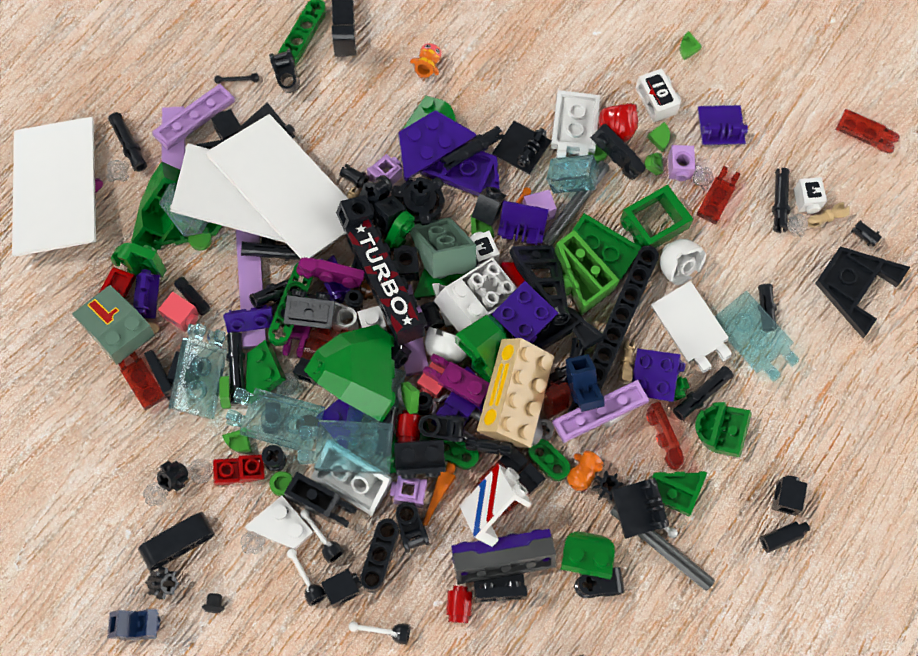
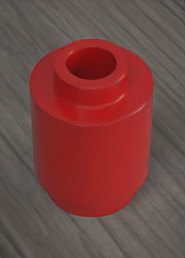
M407 410L397 415V433L395 436L397 442L419 440L420 430L418 424L421 416L417 415V413L409 414Z
M453 586V590H448L446 615H449L448 622L468 623L472 613L473 592H469L467 586Z

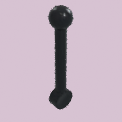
M253 73L251 76L221 77L217 75L214 77L216 84L224 81L251 80L254 83L259 81L257 73Z

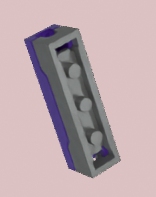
M536 529L527 533H512L507 536L498 537L499 540L493 546L482 541L460 542L456 545H451L457 584L556 568V552L550 529Z

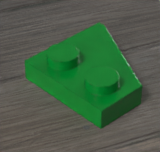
M266 340L247 353L245 399L246 403L253 405L287 380L271 343Z
M654 472L651 478L655 477L656 483H658L657 486L664 506L689 517L707 472Z

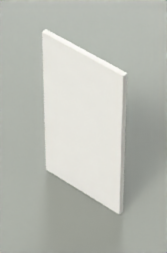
M270 114L206 152L205 155L300 259L304 257L312 258L346 234L336 211L340 201L347 200L348 198Z
M93 117L14 130L12 255L16 257L96 242Z
M188 143L185 147L186 151L173 202L170 205V212L286 243L205 155L210 149Z

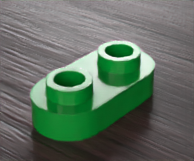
M408 211L402 212L396 218L384 243L388 244L390 251L405 245V237L415 225L413 222L414 216Z
M444 440V444L449 446V450L444 451L446 462L452 463L464 470H470L477 465L479 460L478 450H467L465 447L466 442ZM469 455L471 460L466 462L462 459V456Z
M541 439L536 445L528 449L530 460L551 480L562 481L569 474V461L547 440ZM541 449L544 455L538 456L535 451ZM559 466L562 471L555 473L553 467Z

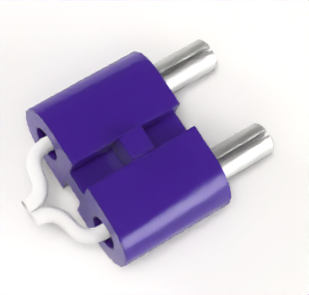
M453 392L450 395L444 394L440 398L434 397L432 400V414L468 417L464 427L471 417L480 421L481 412L476 410L477 407ZM444 398H447L445 400L444 405L440 407L437 413H435V410L437 408L436 402H440ZM432 419L431 424L437 427L436 421ZM466 430L463 431V437L465 438V440L467 439V437L475 438V436H473Z

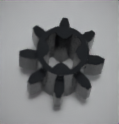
M167 461L160 466L161 470L157 472V481L163 489L169 492L174 489L177 492L185 487L184 482L188 480V470L182 463Z
M605 471L603 478L595 477L594 480L598 485H595L592 491L598 492V500L603 497L607 498V501L611 503L613 499L611 491H608L607 487H603L605 482H607L608 486L613 487L611 490L624 485V483L618 482L617 473L612 476Z
M159 567L158 572L150 571V576L145 582L149 589L148 595L156 596L157 599L165 600L166 594L174 595V591L179 584L175 577L176 571H168V567Z

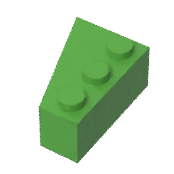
M575 230L557 242L555 253L561 263L562 273L567 275L572 284L571 295L579 313L583 316L616 290L619 279Z

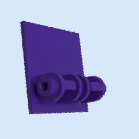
M741 105L698 106L702 145L746 144L745 134L748 133V125L743 124Z
M503 201L497 235L502 236L501 239L513 240V235L516 234L515 241H517L518 235H521L522 243H524L526 236V243L542 244L549 209Z
M524 281L491 315L515 338H522L532 344L537 339L536 335L558 312Z
M637 348L632 382L638 380L648 398L674 402L678 374L685 370V363L680 360L681 354Z

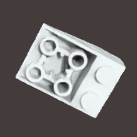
M492 257L443 288L434 299V302L459 332L485 315L492 314L517 287Z

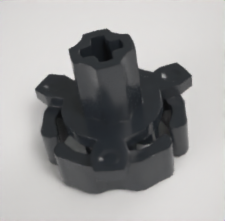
M422 177L417 178L414 182L408 179L401 186H393L391 196L393 195L401 203L404 202L409 213L417 215L414 216L413 222L415 224L429 225L431 221L438 220L441 217V211L444 208L445 202L441 191L444 183L438 177L432 179V181ZM437 199L439 202V206L437 207L435 212L429 213L436 205Z

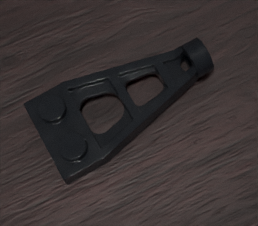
M553 245L512 246L509 253L518 272L558 312L552 319L553 324L563 325L568 322L570 314L567 310L568 304L562 268ZM548 268L551 278H538L532 269ZM543 287H555L557 295H548Z

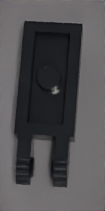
M603 124L590 137L614 163L622 168V172L627 178L631 180L636 179L639 174L645 171L644 162L606 124Z

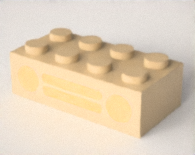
M522 338L502 339L477 431L497 441L512 443L514 447L531 448L554 355Z

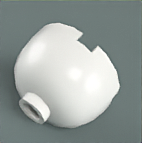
M678 239L668 243L663 248L659 264L662 273L673 284L682 285L692 279L689 275L695 270L697 272L701 270L706 259V252L702 250L701 246L689 239Z
M428 327L425 337V348L430 356L437 354L454 364L462 362L468 356L455 343V334Z

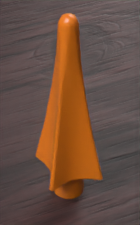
M448 462L446 472H440L441 476L437 478L428 510L422 522L424 526L428 525L438 504L456 479L453 473L457 466Z

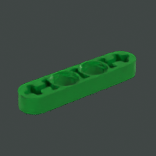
M309 0L278 51L279 54L291 48L296 65L326 15V6L323 0ZM304 22H311L313 24L309 29L301 27ZM295 38L303 40L300 45L292 44V40Z
M298 263L294 266L269 328L268 339L274 346L285 345L294 328L293 324L283 323L284 318L280 313L286 306L287 292L295 287L308 292L313 277L309 279L303 278L302 283L298 282L300 278L296 272ZM281 323L285 325L282 333L285 337H280L278 340L275 339L273 332H278Z

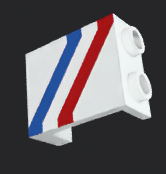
M497 464L460 505L474 538L490 546H493L499 540L492 524L514 500L528 508L532 504L527 496V489L520 484L518 480L519 475L512 468L508 467L506 469Z

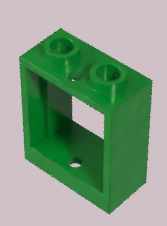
M669 185L623 209L620 218L622 227L630 232L635 244L640 247L649 245L654 248L688 230L694 220ZM659 201L675 224L650 237L635 217V214Z

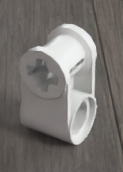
M335 301L331 329L341 333L359 329V320L355 310ZM347 318L353 319L350 324L343 323Z

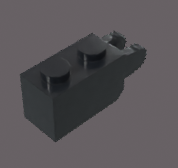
M299 472L295 473L284 492L286 498L328 522L333 521L345 528L348 527L349 522L335 514L338 507L350 514H355L357 508L341 500L340 495Z

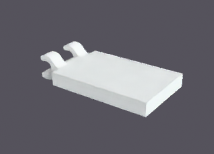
M563 90L557 91L551 149H557L555 165L564 166L566 153L578 155L577 168L586 169L588 152L594 154L596 147L595 142L590 137L597 131L600 95Z
M691 281L651 304L652 309L687 363L695 361L703 374L711 369V364L705 357L706 355L716 350L723 362L731 357V351L724 344L729 337Z

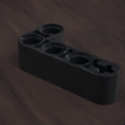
M332 0L335 57L356 56L353 0Z

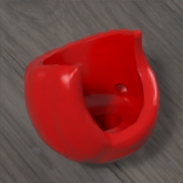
M627 103L602 109L599 114V127L606 124L624 142L630 140L638 128L637 105Z

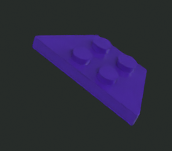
M436 110L399 131L398 139L401 149L404 180L407 181L440 161L442 157L475 139L476 133Z
M484 151L478 152L449 171L443 166L445 162L442 163L440 160L420 172V175L431 179L438 177L444 184L479 196L486 186L495 187L500 190L497 156Z

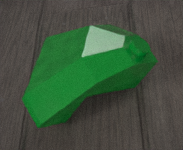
M161 162L151 176L141 199L131 241L140 246L149 245L159 250L164 245L172 243L179 245L189 242L188 236L193 229L204 234L210 232L211 236H215L222 225L170 212V205L173 202L181 170Z
M490 314L485 315L459 331L455 336V343L472 359L471 367L485 381L490 383L501 340L513 338L512 334Z
M378 324L338 334L316 350L304 369L317 384L331 394L380 422H383L395 403V392L392 391L395 366L394 360L391 359V347H394V337Z

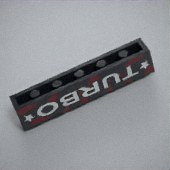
M371 219L346 227L347 242L360 269L364 270V277L398 346L424 337V326L427 325L423 312L418 313L416 309L418 307L417 301L413 294L409 295L407 291L409 287L405 277L399 276V266L395 259L391 260L389 246L386 242H382V234L379 227H374Z

